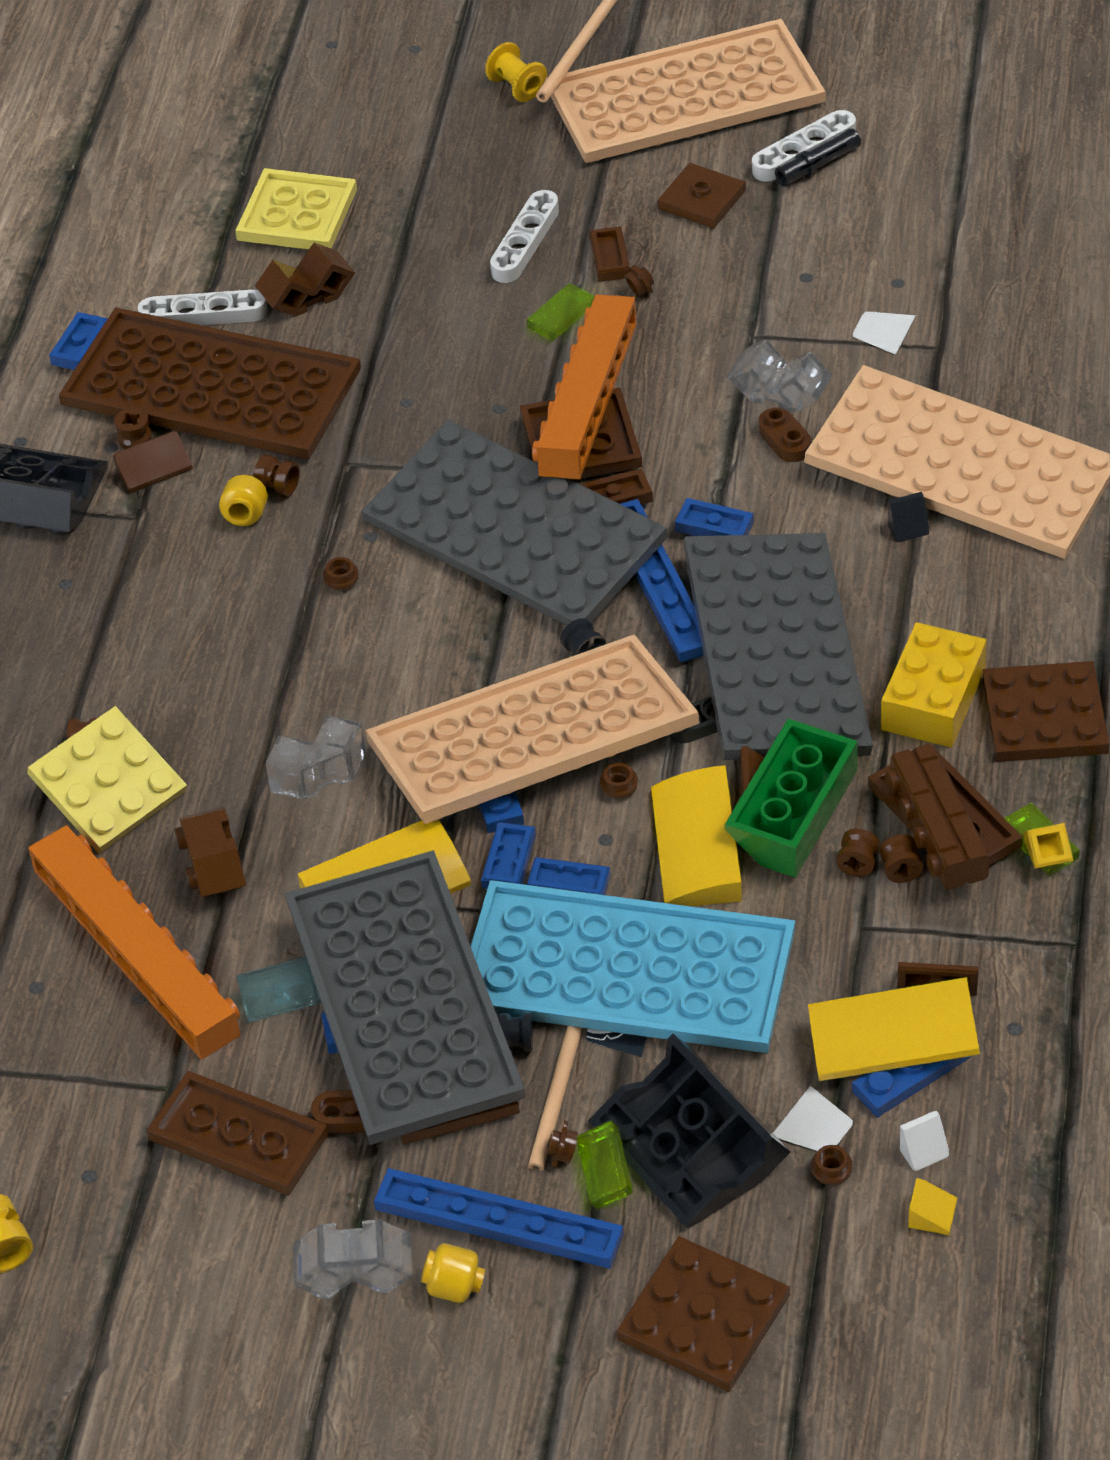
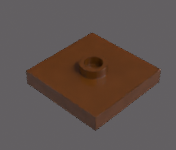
M689 163L657 200L658 209L715 228L744 194L746 182Z

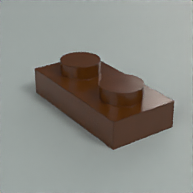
M642 468L580 484L618 504L638 499L641 505L653 502V493Z

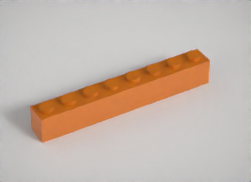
M596 294L591 307L586 308L584 326L580 325L578 328L577 344H572L570 362L565 363L563 367L562 382H557L555 400L549 402L547 421H542L540 439L533 443L532 459L533 462H538L539 476L568 479L581 478L637 326L635 297Z
M65 825L28 847L34 872L201 1060L241 1036L237 1020L241 1015L235 1003L229 997L224 999L219 994L217 985L209 974L205 973L202 975L198 971L191 954L185 949L183 951L179 950L170 931L165 926L159 927L154 922V917L149 908L144 903L138 904L133 899V894L124 880L117 881L113 877L112 870L103 857L97 859L94 856L88 841L83 835L76 836Z

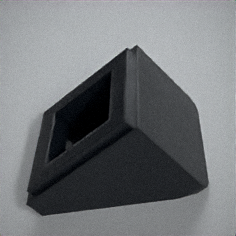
M922 492L888 500V527L897 542L929 534V523Z

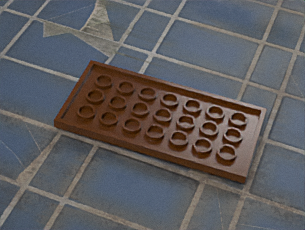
M115 307L61 390L59 399L61 405L114 417L123 409L137 407L146 411L150 425L310 459L359 374L361 363L358 358Z

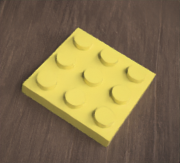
M264 168L235 230L237 241L309 249L315 242L332 249L357 191L356 179Z
M116 706L28 766L27 774L99 854L185 793L187 784Z

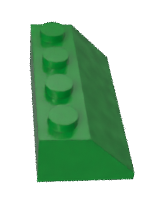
M788 718L726 821L725 830L760 866L796 878L857 772L858 741Z

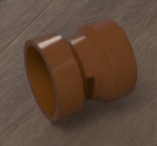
M264 454L257 461L253 477L260 480L266 487V490L272 488L275 489L277 494L289 497L298 485L300 467L297 463L290 461L282 463L276 457Z

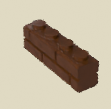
M930 743L915 747L913 751L908 749L893 753L890 757V771H886L887 785L892 794L898 792L901 798L899 799L900 811L905 821L911 820L914 825L913 836L919 849L925 848L928 853L927 865L933 878L939 876L944 888L947 890L964 886L967 882L972 884L986 880L989 876L990 856L934 745Z

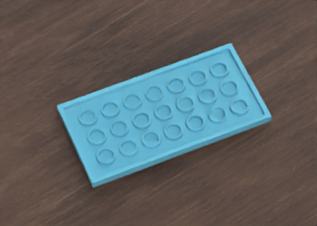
M490 880L471 943V949L497 1016H499V1013L520 1016L523 1012H532V1020L538 1022L668 1039L673 1033L683 1042L769 1053L795 934V920Z

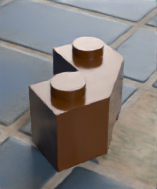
M314 242L296 268L272 259L255 284V287L272 308L297 317L308 312V306L322 300L327 304L338 299L355 272L336 250Z
M220 807L180 817L181 827L174 828L179 850L187 849L192 866L185 868L190 889H198L199 895L204 897L246 886L226 809Z

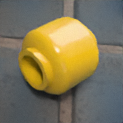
M237 475L231 478L224 486L219 501L222 516L228 522L237 526H251L256 523L263 515L267 504L268 494L266 487L260 480L250 475Z
M442 1243L435 1251H428L420 1282L426 1283L427 1292L433 1297L456 1303H464L469 1298L471 1292H480L485 1269L478 1267V1255L473 1250Z

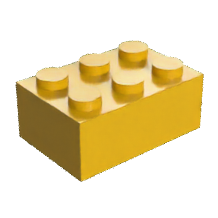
M916 622L881 700V730L953 748L982 679V670L986 669L987 639Z

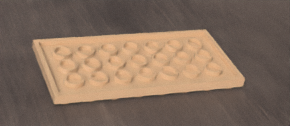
M777 19L567 72L552 93L551 98L585 163L661 145L670 141L689 138L709 131L751 122L756 119L778 115L787 111L810 107L826 102V91L783 20Z
M865 365L861 367L805 452L804 459L806 464L898 498L922 492L925 506L930 510L1063 559L1068 555L1110 482V454Z
M633 634L366 729L367 742L423 823L426 824L538 782L546 781L568 771L579 769L601 759L612 757L620 752L647 744L672 733L680 732L699 724V715L695 707Z

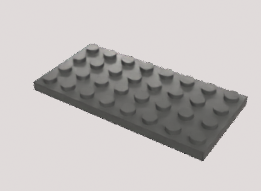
M449 419L361 511L364 521L565 625L580 618L587 619L591 623L669 537L667 527L568 478L539 476L538 463Z
M802 533L684 537L683 549L723 760H741L740 750L742 746H748L765 757L788 718L858 741V756L871 755L873 748L872 738L826 534Z
M434 850L285 893L287 905L369 1145L526 1098L525 1088Z

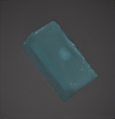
M306 957L242 973L236 977L248 1022L321 1003Z

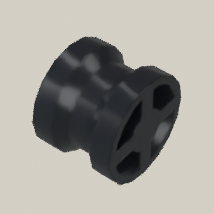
M584 618L570 622L560 636V643L567 651H571L572 656L606 644L603 636L599 632H595L593 625Z
M523 1012L520 1016L499 1013V1023L509 1049L521 1048L524 1052H533L532 1012Z

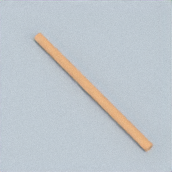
M602 0L537 92L536 97L540 102H546L617 0Z
M566 1027L528 1163V1169L538 1166L539 1170H544L548 1156L546 1152L552 1130H555L583 1029L581 1027Z

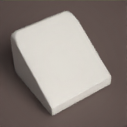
M937 1111L930 1112L900 1126V1151L914 1171L921 1170L949 1156L948 1144L941 1118Z

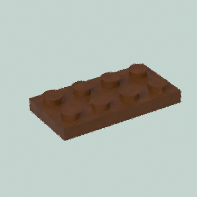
M937 751L990 856L989 865L1021 848L1023 836ZM890 765L868 776V787L913 832L914 825L912 821H905L899 807V799L901 798L898 792L892 794L888 788L886 771H890Z
M191 1071L185 1073L146 1130L148 1139L288 1196L329 1135L328 1126L324 1123Z

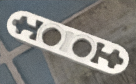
M845 110L832 112L757 152L752 157V175L759 181L775 180V169L794 160L797 155L784 152L791 150L798 151L799 153L802 151L808 152L844 133L847 129L853 128L856 130L854 114ZM812 137L824 138L820 141L810 140V138Z
M540 190L534 192L527 200L491 257V274L495 281L509 283L520 277L558 216V197L554 192ZM527 224H538V225H539V226H537V227H535V228H525V227H524V226L527 225ZM515 244L526 245L524 248H511Z
M258 290L155 296L142 300L137 307L140 313L202 326L255 322L263 319L268 313L267 301ZM215 306H227L224 310H211ZM184 308L194 309L193 311L188 313L179 312L181 309Z

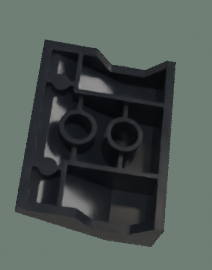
M0 444V523L3 521L16 523L17 527L24 529L35 527L47 528L49 532L54 534L69 533L82 522L108 468V461Z
M673 1033L667 1039L665 1058L643 1081L622 1085L588 1120L688 1229L761 1183L791 1152L703 1059Z

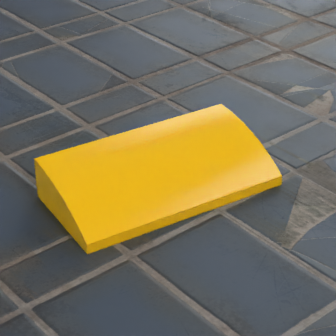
M726 765L685 772L651 786L664 903L700 906L742 902L741 876L736 840L725 830V823L732 813Z
M421 820L298 873L301 889L434 850L450 894L470 886L471 879L455 846L439 820L426 824Z
M967 977L808 1004L819 1081L980 1055Z

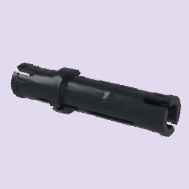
M853 128L847 129L844 133L808 152L802 151L798 153L794 160L775 169L776 180L784 187L803 176H812L821 166L860 147L861 138L858 132Z

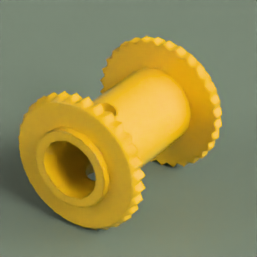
M502 43L491 52L485 65L486 76L494 83L504 79L512 84L514 98L520 102H528L536 97L537 92L546 81L545 78L548 76L547 69L542 63L536 61L527 65L520 59L521 52L515 43Z

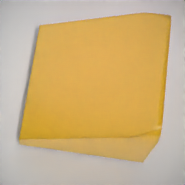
M1065 823L1027 830L1023 834L1024 842L1035 869L1073 861Z
M916 1178L909 1207L908 1228L950 1235L958 1198L926 1180Z

